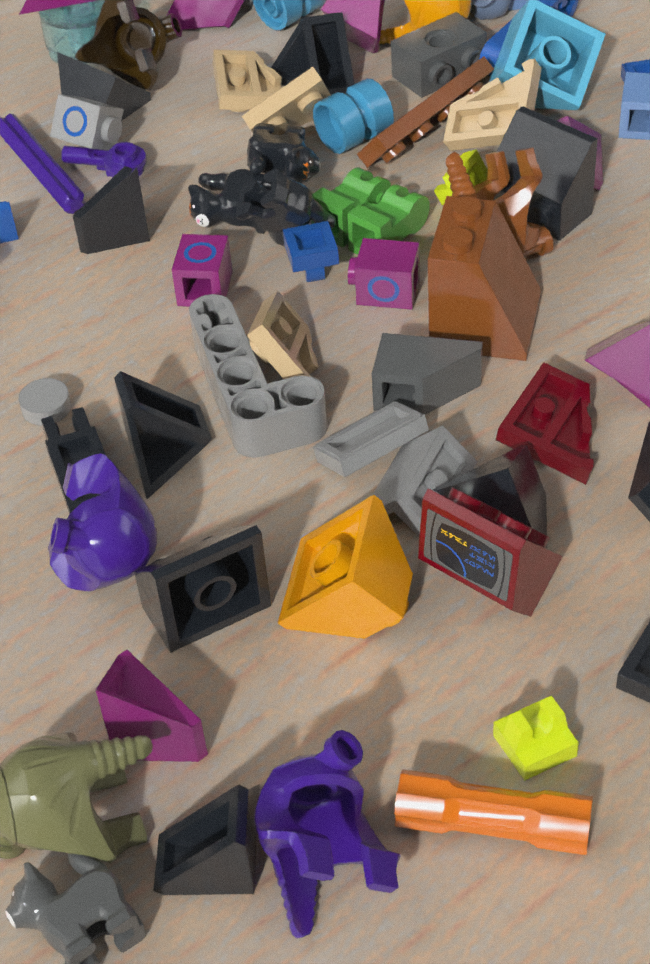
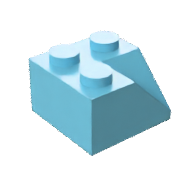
M528 0L512 18L489 82L498 77L503 83L524 71L523 62L535 59L542 68L535 108L577 110L582 103L606 34L537 0Z

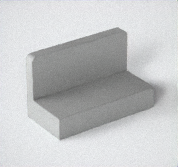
M442 425L404 444L373 494L382 500L387 514L395 512L420 537L422 499L427 489L433 490L473 470L478 461Z

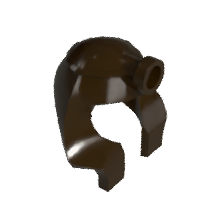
M105 0L92 39L78 49L75 58L81 62L101 65L123 80L142 89L151 90L158 77L156 64L163 57L167 43L182 37L181 24L175 14L158 18L148 9L135 7L133 0Z

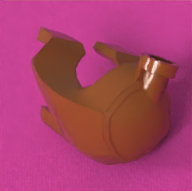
M533 147L515 150L521 177L504 195L496 200H493L494 196L508 185L510 179L504 151L485 155L488 167L487 180L475 186L469 180L470 176L467 174L466 167L463 166V160L456 152L450 154L446 158V166L448 168V180L451 183L452 197L470 196L477 199L496 201L525 259L534 253L543 256L553 251L554 243L549 230L546 227H540V225L527 222L530 200L534 190L543 178Z

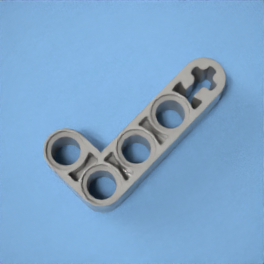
M210 294L201 296L191 303L189 315L195 351L237 452L246 457H263L320 440L328 429L324 385L318 379L304 375L267 384L231 301L222 295Z

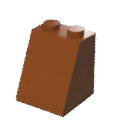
M446 196L428 256L429 337L483 342L482 356L526 361L540 303L541 289L496 201L477 199L470 196Z

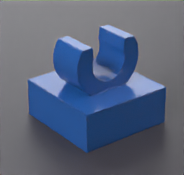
M328 221L283 229L284 246L293 273L305 271L307 283L324 280V267L339 264L338 247Z

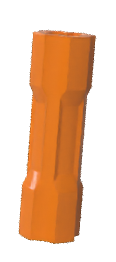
M403 769L400 773L396 793L395 827L440 834L449 831L467 832L527 841L541 849L586 855L593 796L546 789L532 793L463 783L448 775Z

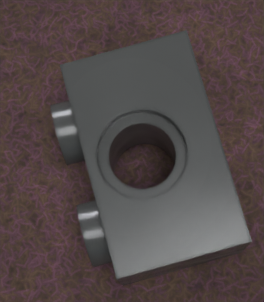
M455 12L391 41L392 77L421 98L436 92L479 60L481 51L487 42V32Z

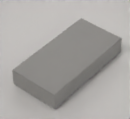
M394 401L313 446L318 463L346 477L429 431L425 414Z

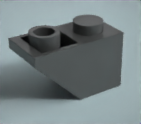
M382 333L372 370L373 411H377L396 401L426 415L481 386L483 342Z

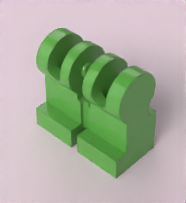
M359 167L352 169L346 175L342 184L332 191L322 187L313 193V199L321 204L327 212L333 214L337 220L335 227L331 229L336 244L342 248L348 244V250L357 255L363 238L404 241V238L409 234L417 233L425 224L430 209V202L426 196L417 192L409 194L407 188L398 184L391 186L389 180L380 176L373 177L371 172Z

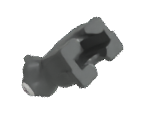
M68 853L69 864L82 876L60 895H58L54 884L41 874L34 865L29 862L23 864L24 876L13 887L11 902L5 910L7 919L16 929L39 930L48 944L64 957L65 964H100V961L93 953L96 948L93 941L100 936L113 935L115 945L123 953L146 937L142 921L130 904L126 902L120 881L99 859Z

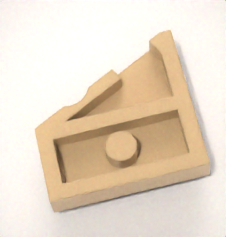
M213 49L212 65L219 109L245 112L251 110L283 88L281 86L282 77L273 68L266 66L264 60L255 51Z
M535 59L523 62L524 71L502 83L497 77L483 85L478 92L468 94L450 104L443 143L450 151L500 145L516 110L524 106L534 111L542 69Z
M312 67L242 115V118L252 133L254 126L262 123L274 124L275 131L272 134L282 135L285 133L287 126L299 127L313 121L314 105L331 95L315 68Z
M276 291L263 301L249 329L247 337L250 339L251 349L263 363H270L283 379L302 375L310 376L319 367L311 346L312 338L309 327L281 293Z

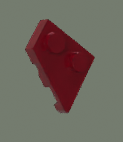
M543 362L500 424L495 440L512 449L521 445H527L532 459L586 485L594 468V460L590 459L589 441L592 436V421L588 414L590 384Z

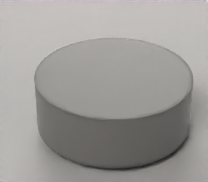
M43 378L27 384L21 390L18 397L24 419L34 425L42 426L41 419L52 416L55 422H59L68 415L71 409L68 388L57 379Z

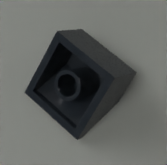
M521 106L516 110L497 152L504 151L510 179L508 185L496 194L493 200L504 195L521 177L515 150L533 147L543 178L534 190L530 200L527 222L540 225V227H546L551 233L552 238L560 241L592 214L598 138Z
M257 525L235 526L134 571L142 608L170 653L271 606L262 532Z

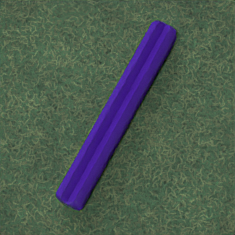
M11 113L5 118L0 117V136L62 209L68 214H74L77 209L79 210L85 205L86 202L83 200L84 193L18 117Z

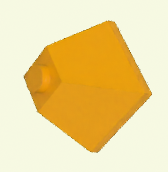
M373 494L300 539L277 622L279 625L290 630L365 639L386 627L396 625L404 618L409 607L408 595L413 573L382 500Z

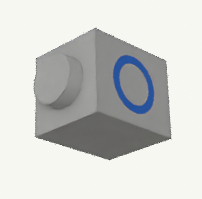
M58 94L50 137L90 149L110 150L112 146L117 144L121 136V120L124 109L84 97Z

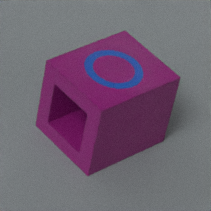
M182 234L172 266L177 306L190 307L194 300L204 295L217 294L224 297L227 296L233 273L228 235Z
M363 238L358 257L351 256L348 265V284L355 285L356 305L413 309L420 281L419 242Z

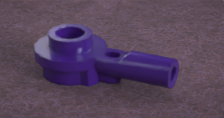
M130 142L117 143L108 151L74 146H64L62 149V161L64 163L96 166L98 170L105 171L106 175L112 178L124 166L137 168L140 177L144 172V166L147 161L144 149Z

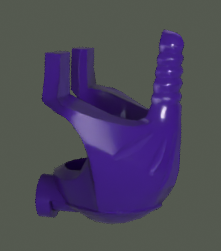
M102 453L95 454L79 460L75 464L68 463L63 484L65 495L73 501L89 493L99 494V496L82 502L69 514L67 519L58 517L55 519L48 546L52 570L68 588L81 591H94L128 580L135 575L134 571L147 566L156 551L157 528L155 527L156 522L151 510L131 482L106 455Z
M344 730L336 731L327 738L322 752L297 756L276 766L265 782L256 806L255 825L259 841L265 853L271 858L275 876L278 879L277 883L281 888V896L284 899L283 906L289 921V929L295 938L310 935L314 926L312 918L315 916L313 908L316 906L314 898L317 895L315 889L317 880H332L335 876L334 866L363 864L366 887L369 890L392 893L399 888L396 869L401 854L389 851L383 846L361 810L364 789L351 769L362 761L363 749L358 739L350 732Z

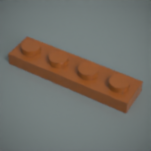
M483 56L378 134L357 156L367 168L380 158L386 164L407 148L403 143L405 139L409 137L415 143L434 127L430 120L436 117L441 123L448 118L450 104L456 102L461 97L463 98L468 94L478 92L484 85L482 80L494 68Z

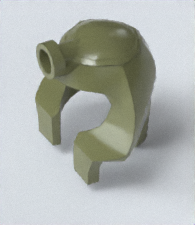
M68 732L41 736L14 750L0 764V858L12 859L18 857L25 849L40 851L45 849L94 857L112 863L116 860L117 855L129 847L146 843L147 834L139 812L102 821L92 805L90 792L126 784L127 778L124 769L127 765L135 764L138 759L143 760L152 752L153 743L151 739L147 736L137 735L133 738L127 736L122 739L116 737L112 740L106 738L101 741H77L76 736Z

